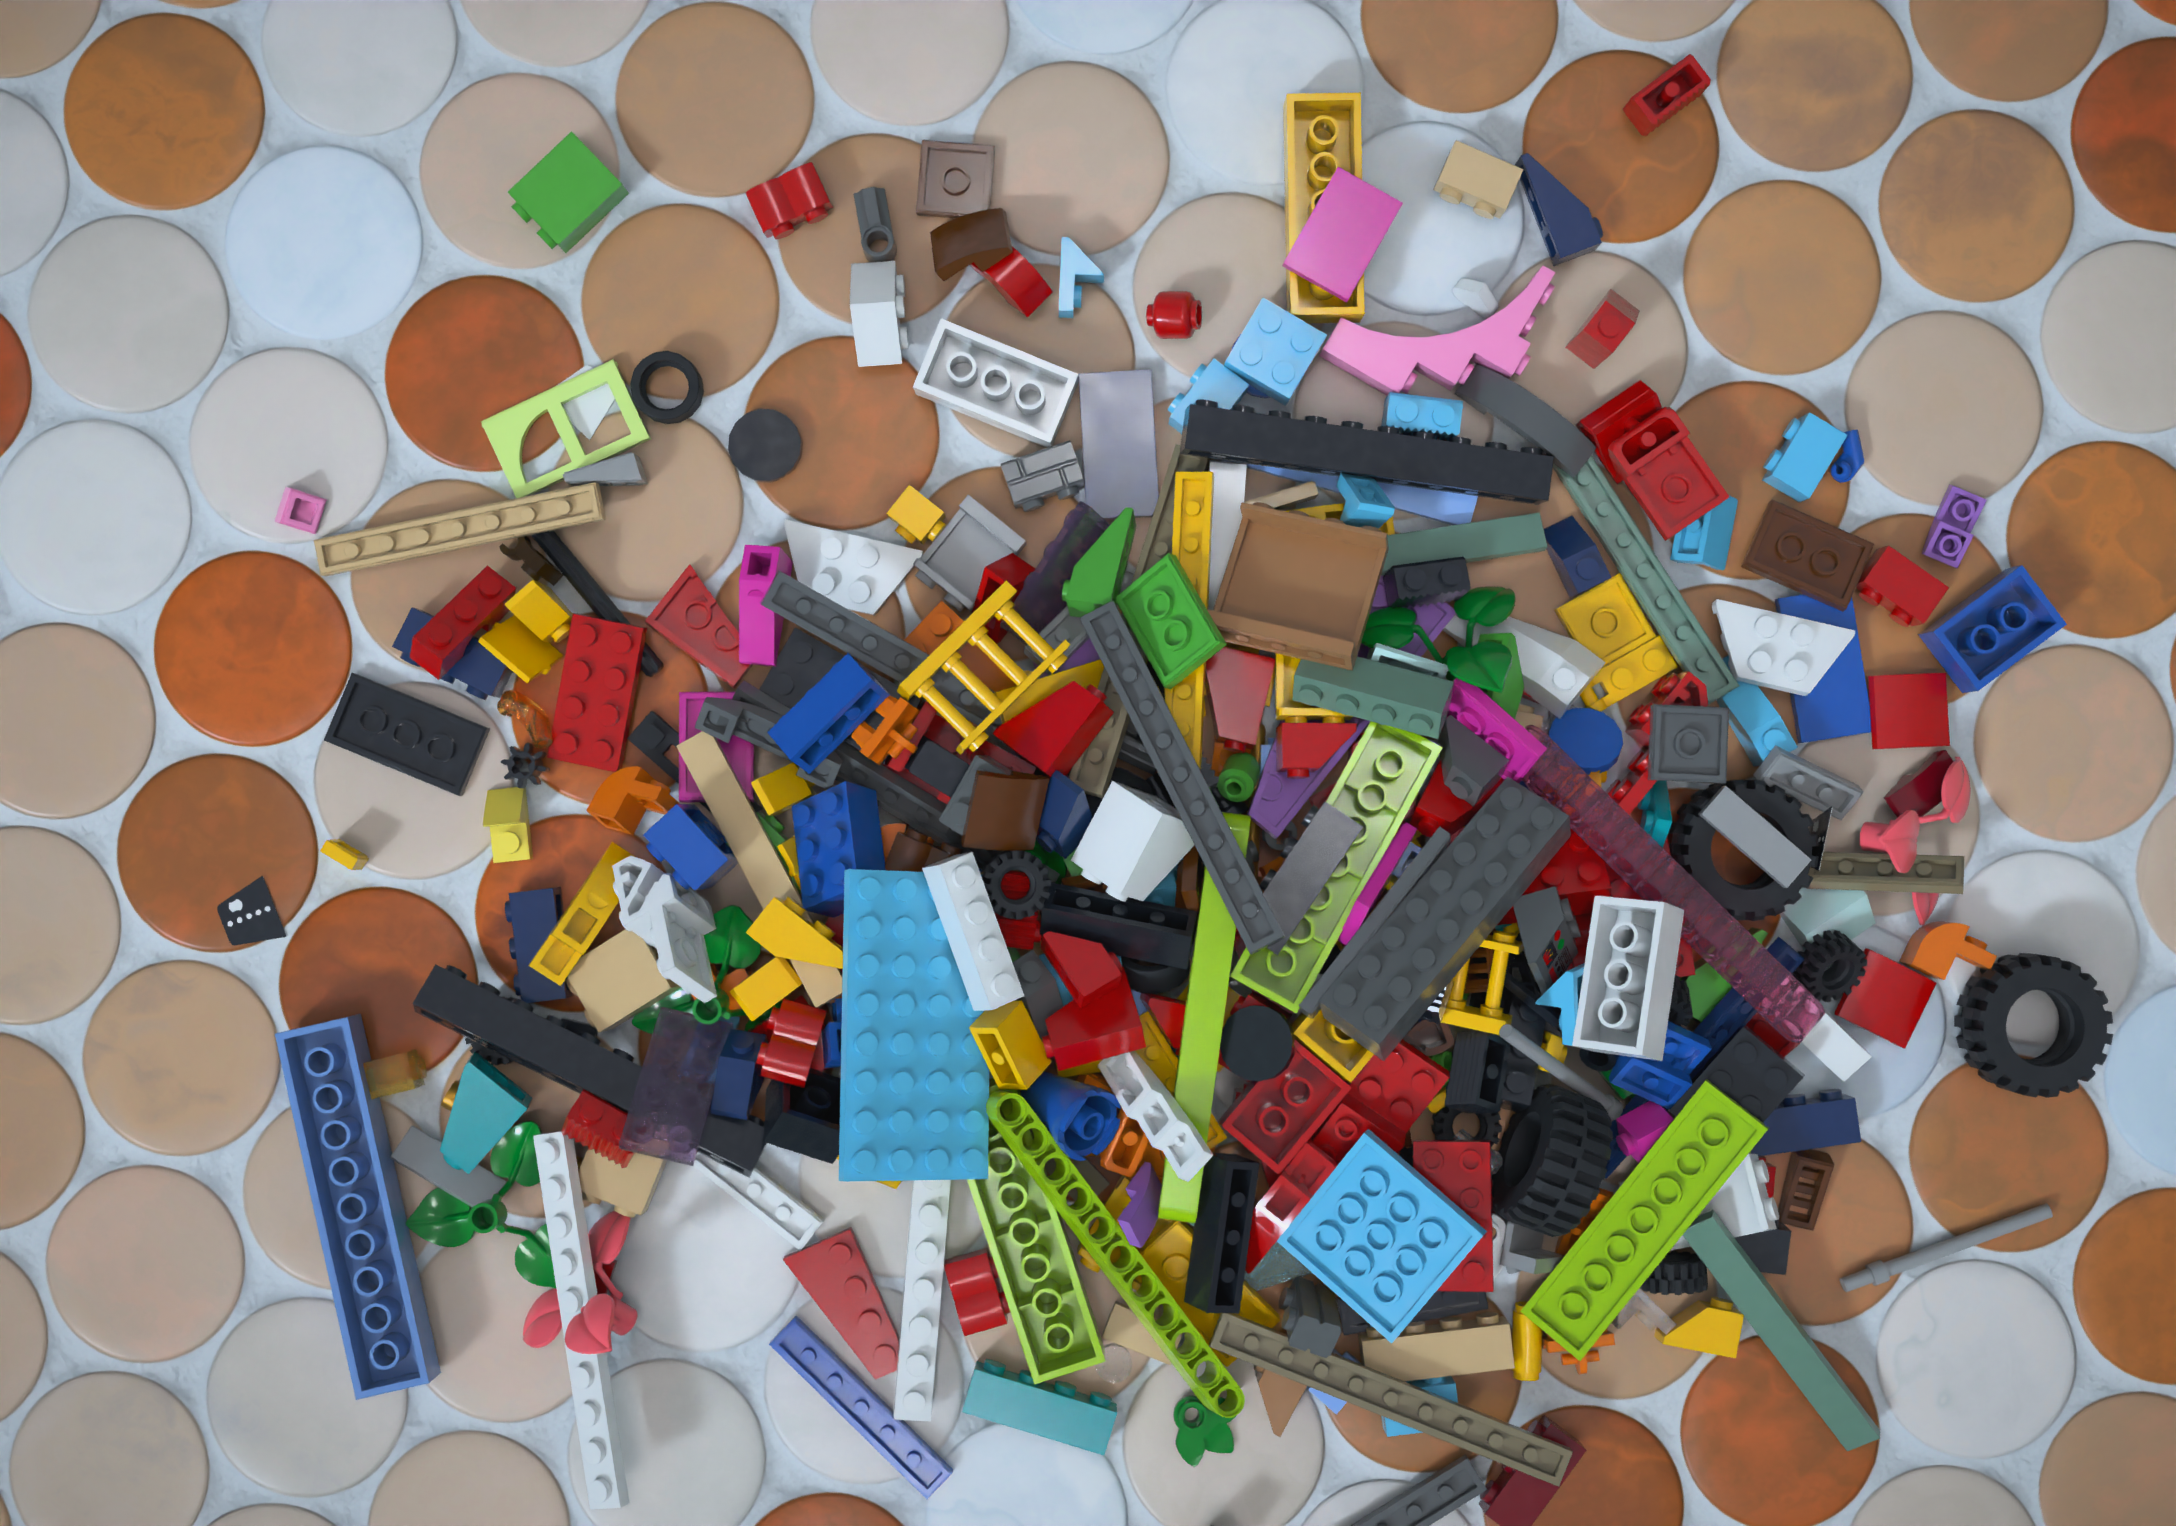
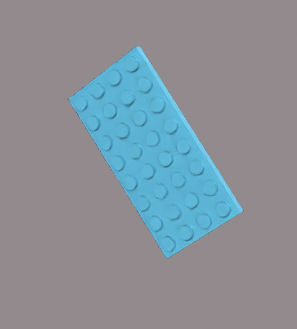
M844 870L839 1181L988 1179L989 1117L986 1113V1103L989 1098V1068L969 1029L984 1011L973 1010L924 872Z

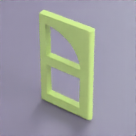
M614 359L481 421L482 428H484L516 498L531 496L563 481L564 472L610 459L651 440L619 371L618 364ZM608 383L631 434L586 455L563 404ZM549 412L572 462L527 483L522 464L524 441L534 422L543 414Z

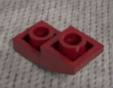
M1946 750L1935 751L1915 774L1904 775L1885 795V801L1897 818L1906 810H1915L1918 817L1924 816L1942 801V782L1949 766L1954 762Z

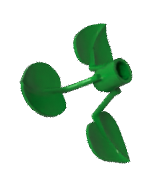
M1477 587L1470 589L1455 602V615L1460 619L1469 620L1466 629L1465 647L1457 646L1450 648L1444 658L1440 656L1420 625L1414 624L1416 621L1415 612L1403 607H1396L1395 609L1386 607L1369 614L1361 643L1370 648L1379 643L1399 649L1411 642L1414 633H1416L1435 661L1447 665L1446 680L1453 681L1455 678H1458L1471 685L1502 693L1507 674L1512 665L1511 651L1503 644L1489 641L1477 643L1472 647L1473 630L1476 623L1492 627L1506 620L1515 607V593L1513 590L1503 587Z
M730 905L714 914L716 929L704 935L709 962L714 964L722 963V968L714 982L717 997L706 1003L698 998L692 1000L691 993L687 994L680 987L635 1015L632 1019L633 1026L659 1037L683 1038L692 1034L699 1022L713 1024L721 1017L730 1019L736 1016H747L743 1009L730 1010L729 997L724 990L720 989L728 972L729 965L738 969L746 968L756 961L761 953L762 945L746 933L753 924V921L739 906ZM780 1000L754 1021L749 1020L745 1025L744 1031H748L769 1018L773 1007L780 1008L783 1000Z
M534 1121L515 1125L493 1147L490 1157L491 1170L497 1176L509 1179L499 1192L493 1195L492 1199L483 1201L471 1209V1206L438 1187L425 1196L414 1213L406 1220L405 1224L424 1240L444 1247H457L467 1243L472 1239L475 1231L478 1233H488L497 1229L500 1233L508 1232L525 1236L528 1240L521 1242L515 1252L517 1271L525 1280L532 1284L556 1288L547 1224L538 1228L535 1234L527 1229L506 1225L507 1208L501 1202L503 1196L512 1188L515 1181L525 1187L540 1183L533 1138L534 1135L542 1134L539 1125Z

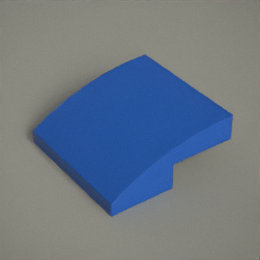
M1668 1021L1663 1061L1619 1055L1610 1073L1609 1081L1618 1087L1670 1110L1693 1085L1689 1074L1712 1050L1708 1039Z

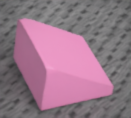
M286 487L275 522L316 534L327 500Z

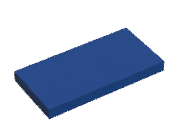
M1806 595L1775 599L1777 613L1855 630V636L1808 695L1802 696L1790 693L1798 743L1870 733V704L1853 599L1851 598L1847 609L1843 612Z

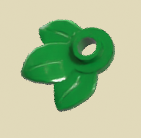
M1186 1396L1177 1402L1173 1411L1174 1422L1179 1428L1175 1444L1178 1452L1189 1465L1196 1467L1201 1461L1205 1449L1215 1453L1233 1452V1435L1227 1423L1235 1417L1225 1418L1210 1411L1200 1402L1197 1396ZM1218 1397V1405L1222 1404L1226 1398ZM1189 1408L1197 1409V1417L1193 1420L1185 1418V1412Z

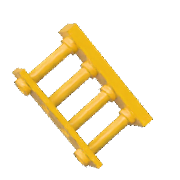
M1007 580L935 649L897 689V692L906 701L913 695H916L919 699L923 697L965 738L956 748L960 755L967 748L974 753L989 738L985 731L1047 669L1053 674L1068 659L1064 652L1071 644L1066 639L1054 650L1013 609L1015 604L1011 600L1017 590ZM994 616L999 621L1003 619L1044 660L1029 676L987 635L988 630L984 626ZM967 643L972 647L977 645L1018 686L1003 702L960 660L962 656L958 651ZM941 668L946 673L950 671L991 712L976 728L934 687L935 682L931 678Z
M1494 931L1493 936L1488 935L1479 946L1494 949L1485 1004H1481L1480 1008L1466 1006V1000L1463 999L1469 958L1453 977L1454 984L1441 1023L1499 1035L1500 1028L1503 1025H1511L1513 1015L1504 1014L1500 1003L1509 953L1519 954L1524 950L1522 941L1516 940L1515 934L1504 931Z

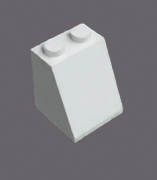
M1112 781L1071 861L1083 869L1081 875L1097 884L1102 882L1108 886L1106 892L1116 899L1126 902L1127 898L1130 897L1144 901L1191 850L1194 843L1176 808L1157 796Z

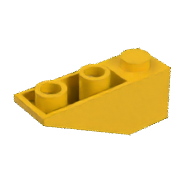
M789 896L785 901L781 898L773 897L746 931L750 937L776 957L843 969V948L831 939L835 933L821 921L817 920L812 924L802 916L806 909Z

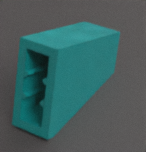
M476 1051L469 1057L464 1066L439 1150L444 1154L445 1161L451 1167L457 1170L463 1169L468 1174L522 1116L532 1100L529 1094Z

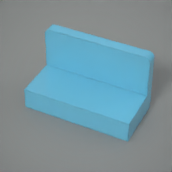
M1729 496L1728 499L1676 533L1670 560L1677 563L1703 564L1716 570H1725L1738 500Z

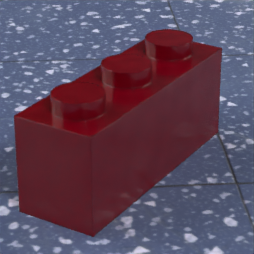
M1543 1415L1539 1422L1537 1420L1533 1421L1527 1428V1431L1567 1446L1573 1451L1560 1483L1561 1486L1587 1450L1579 1440ZM1502 1464L1503 1471L1495 1481L1490 1480L1485 1485L1487 1490L1480 1494L1481 1501L1479 1505L1484 1514L1500 1526H1532L1560 1486L1558 1487Z

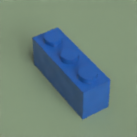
M847 653L767 733L792 762L810 774L890 694L866 667Z

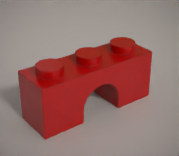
M487 565L413 636L410 658L440 680L464 656L467 644L478 630L483 628L487 632L490 631L494 624L498 623L510 611L505 606V603L515 595L516 587Z

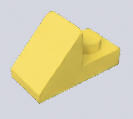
M526 787L487 790L483 827H490L493 863L533 859Z

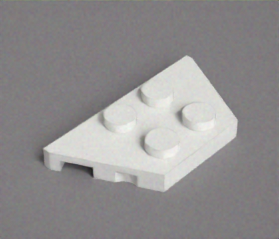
M786 519L784 523L797 580L851 611L873 616L885 604L892 592L904 581L906 575L914 567V561L917 558L920 559L924 553L922 550Z
M1719 599L1712 603L1713 614H1717L1722 630L1720 638L1723 648L1729 655V668L1736 681L1806 696L1813 690L1855 636V630Z

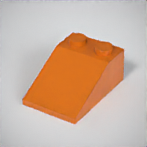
M941 600L904 641L930 655L964 621ZM967 643L958 651L962 656L960 660L991 690L997 692L1016 686L977 645L972 647ZM969 721L975 728L978 726L973 722Z

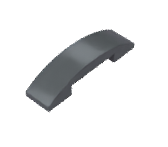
M1476 364L1465 383L1461 384L1455 392L1458 397L1485 415L1486 412H1489L1542 449L1546 456H1553V464L1573 478H1575L1597 448L1581 431L1548 404L1515 382L1482 365Z
M706 697L694 728L726 743H729L732 736L735 735L791 761L767 733L782 717L781 715L745 702ZM833 751L810 774L799 767L796 775L820 787L829 789L834 784L843 760Z

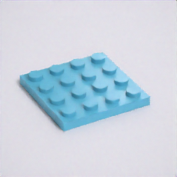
M1368 1129L1337 1165L1277 1242L1390 1343H1393L1487 1231Z

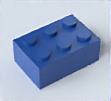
M2019 565L2002 571L1918 635L1962 693H1968L1982 689L2067 624L2023 565Z
M847 781L792 806L803 908L806 911L833 918L844 914V870H886L876 790Z
M676 804L643 834L649 841L646 845L649 852L660 862L665 859L675 869L671 873L672 876L686 890L690 887L694 891L712 888L738 864L731 848L726 844L727 841L724 835L695 804Z

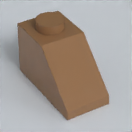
M1254 1365V1370L1257 1371V1382L1273 1433L1281 1437L1307 1386Z

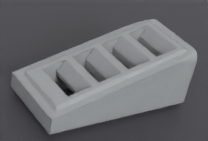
M632 452L567 471L563 474L564 481L571 486L594 482L599 483V486L647 484L641 460Z

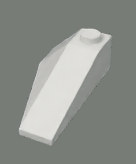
M1454 615L1443 631L1465 647L1466 629L1469 620H1463ZM1508 617L1502 623L1492 627H1486L1479 623H1476L1474 626L1472 647L1478 643L1480 634L1512 633L1515 636L1524 682L1523 691L1559 719L1606 663L1574 639L1512 617Z

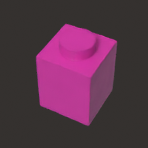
M1652 1101L1646 1102L1616 1119L1619 1133L1616 1136L1617 1144L1626 1156L1631 1155L1640 1163L1674 1118L1662 1106Z

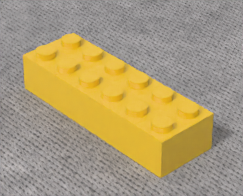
M1361 92L1286 94L1283 105L1286 257L1337 167L1362 180ZM1286 269L1287 312L1308 324L1338 323L1340 318L1352 323H1360L1365 314L1364 273L1346 303Z

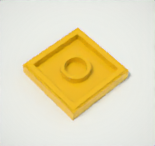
M1621 573L1616 574L1554 610L1569 637L1578 641L1606 662L1604 666L1656 637Z

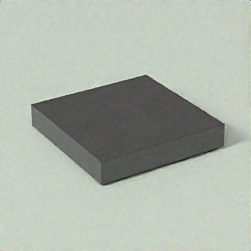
M1651 705L1648 780L1726 783L1729 708Z

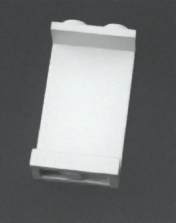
M1748 1154L1698 1216L1714 1210L1734 1238L1777 1229L1775 1220H1779V1212L1774 1198L1768 1197L1765 1183L1769 1182V1173L1764 1160H1759L1758 1154ZM1624 1181L1618 1182L1619 1187L1624 1183ZM1682 1235L1670 1251L1691 1246Z

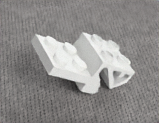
M630 855L612 865L615 878L613 888L619 898L621 908L619 919L627 931L634 932L644 939L649 946L657 948L659 958L656 960V964L661 975L665 979L672 980L687 994L691 993L704 1003L717 997L704 935L716 929L709 902L691 888L688 890L684 889L671 873H664L655 865L643 859Z

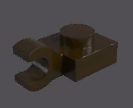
M527 536L518 537V544L513 549H509L504 544L499 546L501 552L514 561L523 560L525 563L521 568L537 582L543 578L554 586L564 576L542 553L533 547L531 540Z

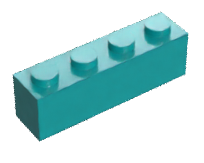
M985 1359L984 1363L976 1361L964 1400L963 1413L1105 1455L1117 1416V1404L1111 1402L1112 1398L1110 1396L1094 1391L1090 1395L1076 1391V1386L1063 1381H1056L1055 1385L1047 1382L1034 1385L1030 1371L1020 1370L1018 1374L1005 1370L1006 1365L995 1360Z

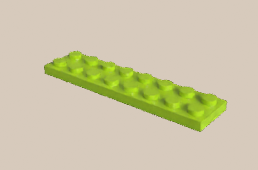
M1706 1079L1520 1312L1576 1359L1581 1361L1769 1127Z

